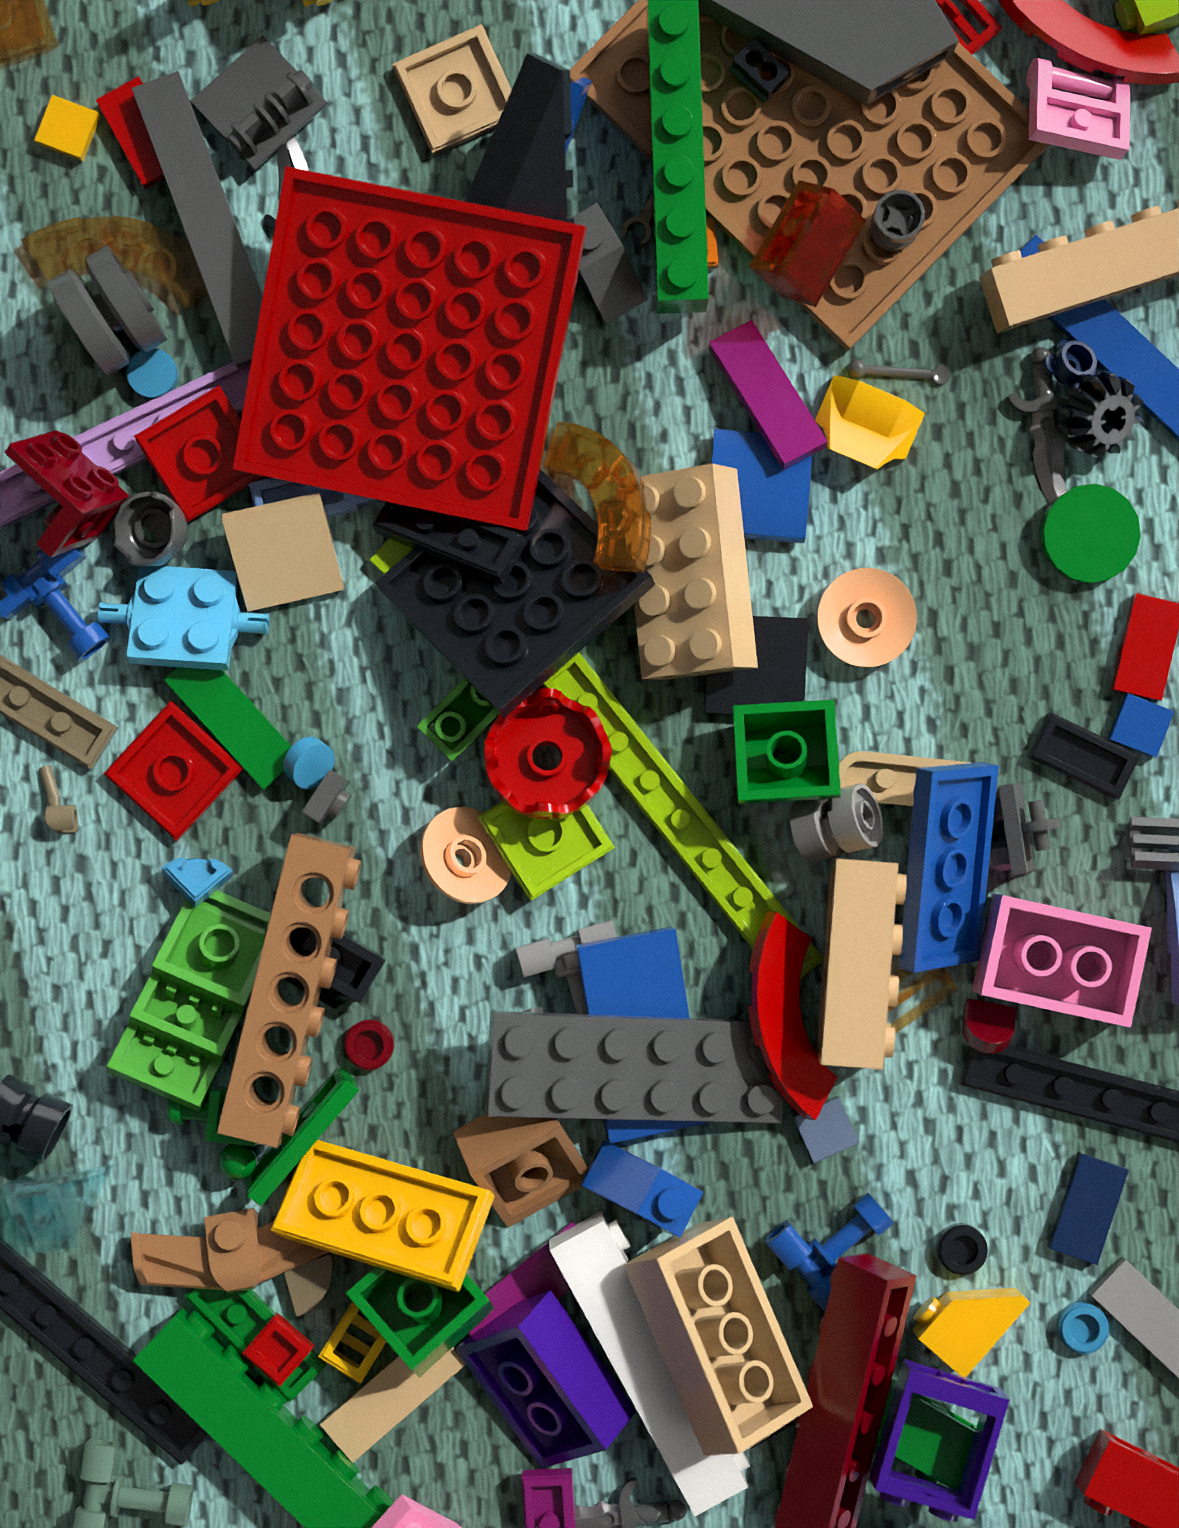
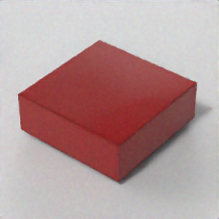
M277 1312L245 1348L242 1354L280 1387L315 1345Z

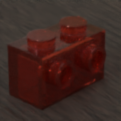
M799 180L749 267L782 298L816 307L866 220L834 188Z

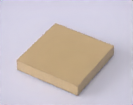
M482 24L392 64L432 156L494 130L511 92V87Z
M320 492L222 514L224 530L247 612L344 590L343 578Z

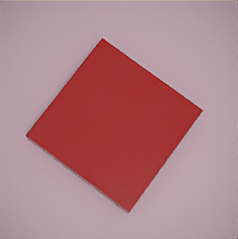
M220 384L134 435L136 442L173 501L181 508L187 522L249 486V483L264 477L262 475L233 470L241 418Z
M170 701L106 770L104 775L175 841H179L243 772L244 768L173 701Z

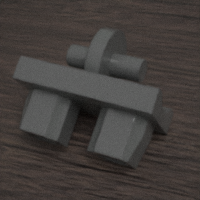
M1022 782L998 786L999 791H996L993 822L1004 820L1006 840L991 842L989 870H1011L1012 875L1027 874L1028 872L1035 871L1029 832H1033L1035 851L1050 849L1048 830L1061 828L1060 817L1046 819L1043 800L1028 802L1031 821L1028 822Z

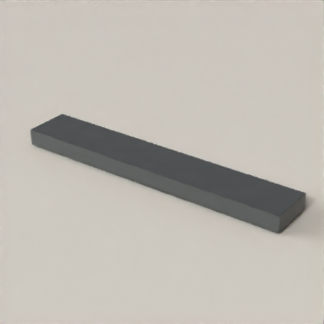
M176 71L133 87L132 91L233 361L238 369L251 364L263 294L179 72Z

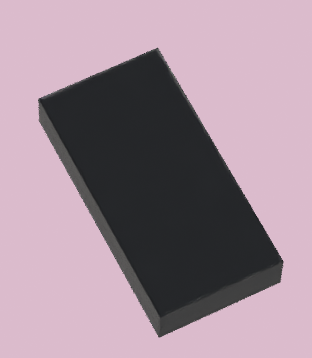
M1049 712L1027 757L1115 800H1119L1140 755Z

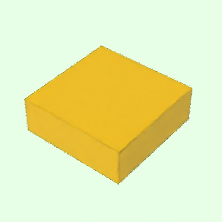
M52 95L34 141L40 146L84 161L101 116L95 110Z

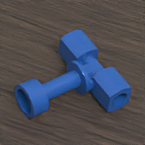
M79 547L54 557H49L41 549L35 554L39 561L21 576L11 573L1 581L8 596L0 602V615L5 619H12L30 603L35 608L46 604L72 637L67 642L66 647L78 662H82L110 640L109 635L98 622L87 625L62 594V591L67 586L66 581L62 577L86 559V556Z
M869 1192L853 1205L859 1214L823 1245L816 1238L807 1244L788 1220L778 1225L764 1239L790 1271L795 1268L809 1284L806 1287L808 1293L824 1312H826L831 1291L830 1277L837 1265L836 1260L872 1229L880 1236L894 1224Z

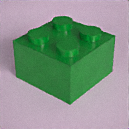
M375 1266L346 1292L405 1364L419 1378L495 1310L488 1297L467 1273L460 1291L457 1292Z

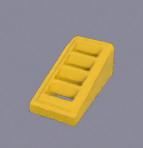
M352 1301L318 1358L353 1381L361 1384L387 1341L372 1323L357 1314L359 1308ZM351 1323L376 1339L371 1347L346 1332ZM339 1341L365 1356L360 1365L335 1350Z

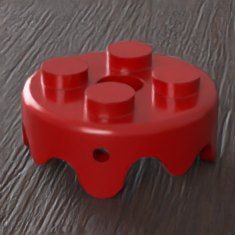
M544 688L531 694L504 719L498 714L485 740V770L494 792L513 811L530 818L542 820L561 819L583 809L600 792L607 777L612 751L611 743L598 715L591 707L569 699L560 690ZM544 745L552 746L559 751L561 763L555 769L542 770L533 762L532 755L534 751Z

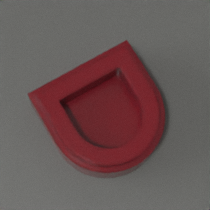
M967 998L962 1016V1034L964 1039L971 1047L983 1053L993 1054L1005 1050L1015 1032L1016 1007Z

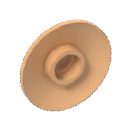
M858 568L840 575L827 587L819 602L817 625L824 644L838 659L853 666L876 667L894 660L908 647L916 630L917 609L910 591L897 577L876 568ZM868 610L873 614L874 624L872 627L862 628L857 624L856 615L859 611Z
M469 807L450 808L435 816L423 832L420 852L424 870L430 881L440 892L450 899L461 903L479 904L497 896L506 887L512 873L477 819L483 812ZM455 854H459L464 858V867L459 864Z

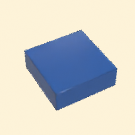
M1127 693L1124 695L1108 740L1149 757L1157 758L1175 711Z

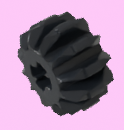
M1098 370L1095 375L1080 374L1078 388L1073 386L1065 387L1069 396L1067 403L1056 406L1060 413L1065 415L1056 426L1061 430L1062 434L1067 435L1065 442L1069 443L1071 448L1080 452L1084 451V453L1092 457L1102 458L1106 452L1120 454L1122 440H1135L1131 429L1134 424L1144 421L1139 414L1135 413L1144 402L1138 394L1134 393L1135 385L1128 379L1121 376L1116 377V374L1106 370Z

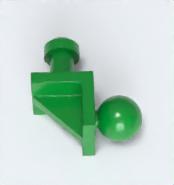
M219 1086L212 1089L209 1102H204L199 1112L168 1100L166 1117L172 1124L182 1125L184 1120L207 1122L205 1141L229 1144L222 1150L219 1156V1168L227 1178L243 1180L252 1174L256 1167V1155L250 1146L255 1147L259 1143L217 1133L228 1087Z

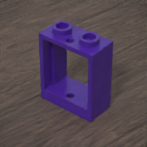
M903 1359L869 1475L874 1489L880 1492L879 1497L891 1504L908 1507L910 1501L929 1506V1513L947 1521L958 1522L959 1516L975 1520L1010 1401L1004 1391L999 1387ZM913 1393L980 1412L958 1490L891 1470Z

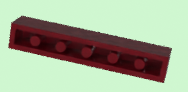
M869 1253L838 1258L837 1265L831 1274L829 1300L826 1312L819 1324L820 1338L814 1362L810 1366L807 1375V1393L813 1407L799 1415L796 1421L797 1435L792 1456L785 1468L786 1481L781 1502L775 1511L773 1519L775 1528H856L917 1277V1275Z

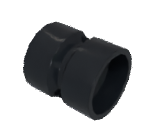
M10 1074L6 1075L0 1082V1144L5 1145L13 1141L16 1143L18 1153L43 1164L56 1147L71 1116L73 1104L50 1093L38 1097L35 1095V1087Z

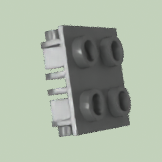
M263 35L190 100L197 110L254 170L263 164L328 104L312 87L314 84L301 69L297 71Z

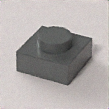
M328 770L302 812L318 823H324L328 816L336 820L352 796L345 791L351 781L333 770Z

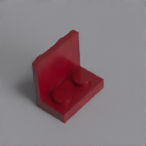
M54 430L10 443L4 451L14 463L59 503L44 520L43 525L47 529L36 543L49 557L57 556L95 541L116 516L121 504L130 497L118 486L117 478L109 470L95 465L82 453L81 445L68 434Z

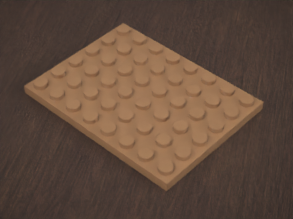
M638 0L570 69V83L582 77L592 80L586 99L651 161L646 27L647 0ZM699 12L706 215L710 216L728 237L848 352L1050 146V144L1028 140L1029 109L959 42L951 58L868 105L858 102L770 52L790 71L791 77L768 102L763 104L728 71L732 65L733 58L750 40ZM753 59L746 61L749 66L758 67V75L761 79L765 81L774 79L771 72H761L758 61ZM894 190H907L915 194L922 202L925 210L924 223L914 242L909 247L898 252L886 251L878 247L872 240L869 232L870 219L879 200L885 194Z

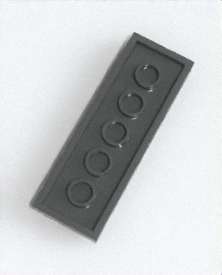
M490 1011L484 1113L487 1116L782 1123L783 1097L768 1076L770 1071L760 1046H755L750 1020Z

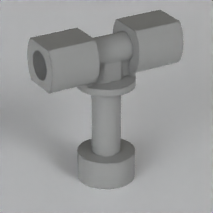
M612 919L578 929L579 935L551 943L549 937L516 947L524 977L551 969L554 970L556 978L566 976L576 1013L586 1014L575 945L617 937Z

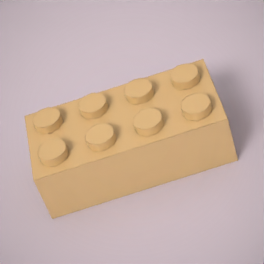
M711 463L622 479L629 554L652 575L656 584L634 603L642 679L668 680L758 668L737 469Z
M831 858L817 1055L821 1065L883 1070L884 1057L893 1058L895 1027H891V1024L887 1023L888 1006H897L899 976L890 973L892 955H901L903 926L894 923L895 904L904 905L906 896V874L898 873L899 863Z
M733 1217L698 1223L685 1230L680 1238L674 1236L623 1264L704 1456L740 1454L813 1407Z

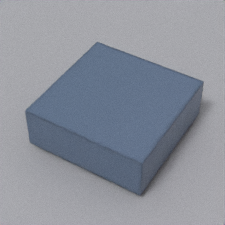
M838 1096L825 1101L816 1121L805 1119L799 1113L793 1115V1119L813 1163L859 1144Z

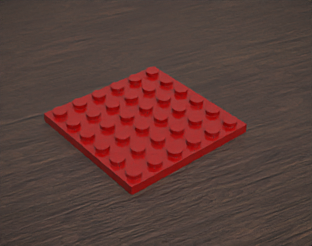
M285 166L233 470L510 528L528 530L587 227Z

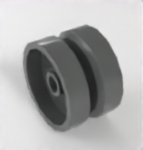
M106 245L85 258V268L97 288L95 291L92 292L82 277L70 269L52 278L47 284L79 339L101 370L107 376H110L130 364L129 350L119 332L124 330L136 348L146 353L167 341L168 338L152 311L155 309L130 270L126 271L116 255Z

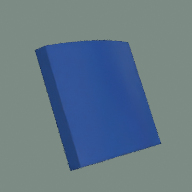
M714 429L711 463L737 469L744 538L804 543L807 528L812 455L783 470L760 433Z

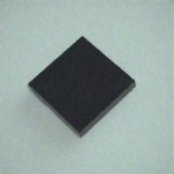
M753 616L758 668L707 674L704 714L734 715L733 705L805 701L808 618Z

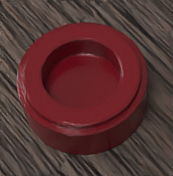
M375 1019L362 1020L353 1025L347 1032L344 1040V1050L347 1058L353 1065L364 1070H374L382 1067L391 1058L395 1048V1040L390 1028L383 1022Z

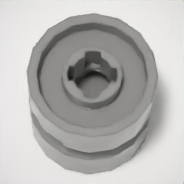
M858 783L841 788V798L798 800L792 804L790 811L792 837L798 851L808 862L816 863L839 857L843 851L854 853L874 848L882 841L883 820L875 796L865 784Z

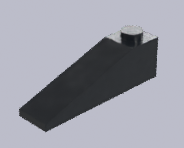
M536 53L526 54L464 202L574 223V218H567L566 188L573 187V170H566L565 140L572 134L569 69Z

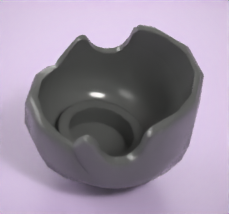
M160 492L137 493L121 504L113 521L114 546L129 560L128 563L134 566H163L179 556L187 542L188 525L184 513L171 498ZM143 524L160 542L153 543L146 539L142 531Z

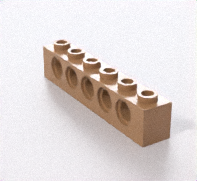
M301 833L291 834L217 1133L275 1148L284 1140L285 1135H294L300 1114V1107L293 1105L297 1086H306L313 1060L312 1057L305 1056L309 1037H318L324 1018L325 1008L317 1007L321 988H330L336 969L337 959L329 957L334 938H343L348 921L349 910L342 908L346 889H355L360 873L361 861L354 859L356 847ZM312 877L320 878L328 885L329 898L324 905H314L305 896V884ZM298 927H306L315 934L317 946L312 954H303L295 949L292 936ZM284 977H295L301 981L305 989V995L301 1002L291 1003L283 998L280 985ZM280 1026L289 1031L292 1036V1047L289 1051L280 1052L272 1048L268 1041V1033L271 1027ZM269 1076L277 1081L280 1087V1095L277 1100H265L258 1094L256 1090L258 1077Z

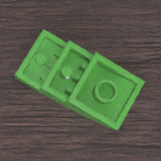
M218 890L207 898V900L264 925H269L271 913ZM186 899L152 964V972L129 1015V1024L107 1064V1072L199 1112L248 1010L268 927L206 900L195 908Z

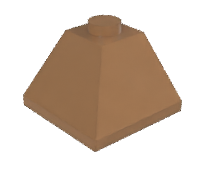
M484 1114L453 1131L471 1177L480 1188L492 1191L495 1196L492 1206L507 1227L516 1224L582 1187L580 1183L588 1170V1166L558 1119L492 1117Z

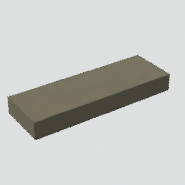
M0 654V714L89 769H93L119 727Z

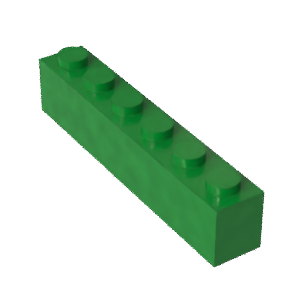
M647 0L646 27L656 314L701 313L707 310L709 289L698 0Z
M182 1307L132 1360L304 1528H372L394 1503L390 1496L380 1487L374 1485L369 1489L356 1476L359 1473L357 1465L354 1462L352 1463L342 1451L338 1450L333 1454L320 1441L323 1438V1434L312 1420L304 1415L297 1419L284 1406L287 1399L268 1380L261 1384L248 1371L251 1367L250 1362L234 1346L230 1345L225 1349L212 1336L215 1329L201 1313L194 1310L189 1314Z

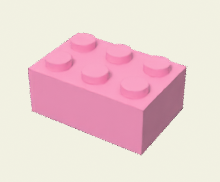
M992 894L972 991L984 996L1131 1028L1152 928L1009 896Z

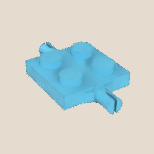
M139 566L135 593L129 605L100 602L98 622L128 625L130 633L126 657L129 664L229 671L231 649L239 632L268 635L270 614L240 612L237 602L239 580L236 571L170 566Z

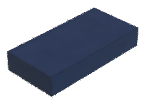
M1078 1152L1047 1247L1098 1265L1129 1170Z

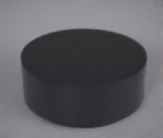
M956 1223L946 1227L940 1233L936 1243V1253L939 1261L948 1271L957 1275H969L983 1266L987 1258L988 1247L984 1236L978 1229L966 1223Z

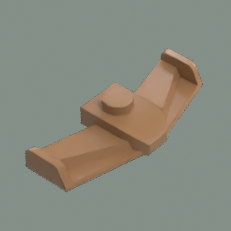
M254 1208L204 1217L206 1237L131 1232L133 1266L140 1285L225 1290L229 1294L255 1289L257 1284L328 1253L315 1247L276 1236L271 1231L274 1221L259 1228L258 1214Z

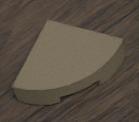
M331 1252L284 1272L296 1317L313 1309L328 1291L334 1272V1258Z

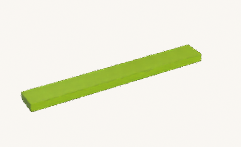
M580 653L575 655L542 685L544 688L560 690L569 699L589 706L596 712L611 743L612 753L609 770L752 949L767 912H778L799 928ZM811 942L803 961L800 979L824 960Z

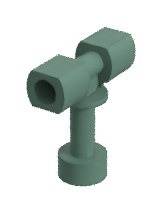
M90 1438L85 1443L80 1479L86 1480L87 1483L84 1504H80L75 1510L73 1528H108L109 1517L117 1518L121 1508L166 1513V1524L187 1527L191 1514L194 1485L173 1482L170 1492L124 1487L125 1477L115 1475L120 1442Z

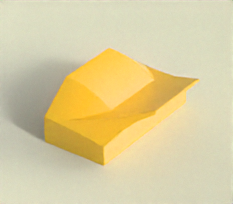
M834 375L816 415L815 422L823 428L828 441V449L878 470L885 463L893 459H901L903 461L906 459L925 413L906 400L864 382Z

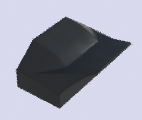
M298 927L294 931L292 942L295 949L303 954H312L317 946V938L313 931L306 927ZM345 933L342 939L334 938L329 957L337 959L336 969L330 988H321L319 1000L333 1009L350 1001L360 1004L387 959ZM285 977L286 981L305 992L300 980L295 977Z

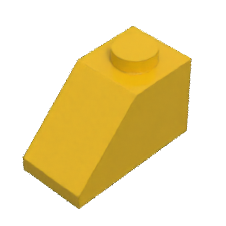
M1016 1288L944 1292L938 1300L932 1296L921 1305L914 1316L917 1325L912 1330L922 1343L957 1374L967 1377L1031 1302Z

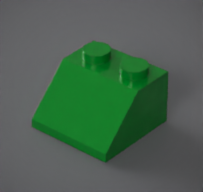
M834 699L733 705L738 804L841 798Z

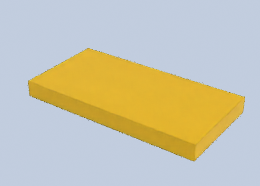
M317 1140L298 1162L271 1231L276 1236L459 1292L495 1196L492 1191Z

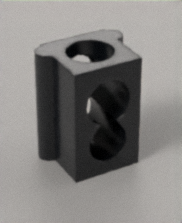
M754 37L733 58L732 65L728 69L763 104L768 102L791 77L790 71ZM751 59L758 61L761 72H771L774 79L770 81L761 79L758 75V67L749 66L746 61Z

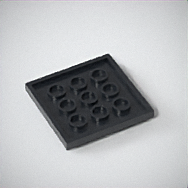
M541 469L539 471L528 530L502 526L522 534L527 542L503 585L417 549L411 550L375 582L381 593L503 719L656 585L652 575Z

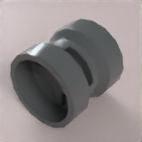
M894 190L885 194L879 200L869 224V232L876 245L892 252H898L909 247L914 242L924 223L925 210L922 202L915 194L907 190Z

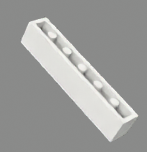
M600 1211L549 1239L550 1252L694 1516H697L748 1488L743 1470L749 1468L750 1464L744 1452L740 1454L703 1455L623 1265L629 1262L624 1250L631 1245L617 1219L608 1223L605 1215Z

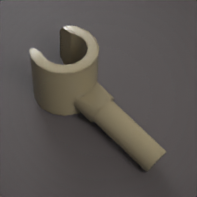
M652 193L639 215L626 220L622 227V237L624 240L631 226L640 224L646 228V235L641 240L639 248L648 245L652 238V229L650 227L653 220Z
M51 765L39 768L47 795L46 824L57 833L77 832V806L61 805V797Z

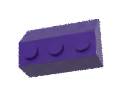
M551 1290L519 1301L467 1338L455 1349L541 1469L606 1450L636 1413V1409L624 1394L621 1386L613 1379L596 1355L591 1344L586 1341L567 1314L564 1306L557 1300Z

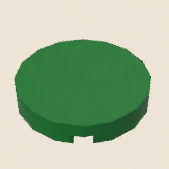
M1096 483L1071 487L1061 493L1045 510L1039 530L1041 549L1047 561H1050L1052 566L1058 570L1057 572L1066 579L1081 583L1106 581L1123 572L1136 556L1141 538L1139 518L1130 501L1114 488Z

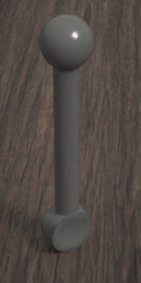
M859 359L851 361L848 365V373L855 379L862 378L864 375L929 379L936 385H944L951 377L949 368L944 365H938L933 370L866 365L864 361Z

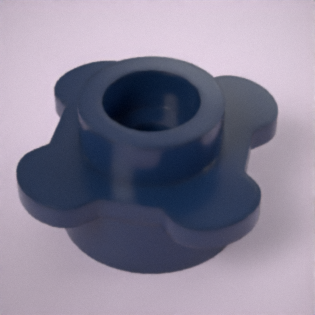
M1069 338L1060 340L1055 354L1048 355L1043 361L1046 372L1053 375L1058 382L1064 384V387L1073 386L1078 388L1080 374L1095 375L1098 371L1097 358L1091 347L1082 341Z

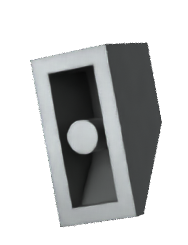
M595 203L571 218H574V224L587 227L577 279L604 324L607 325L648 299L623 244L598 203Z

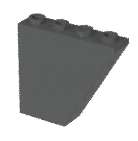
M698 0L699 12L749 40L754 37L766 50L864 105L870 104L951 58L959 42L936 0Z

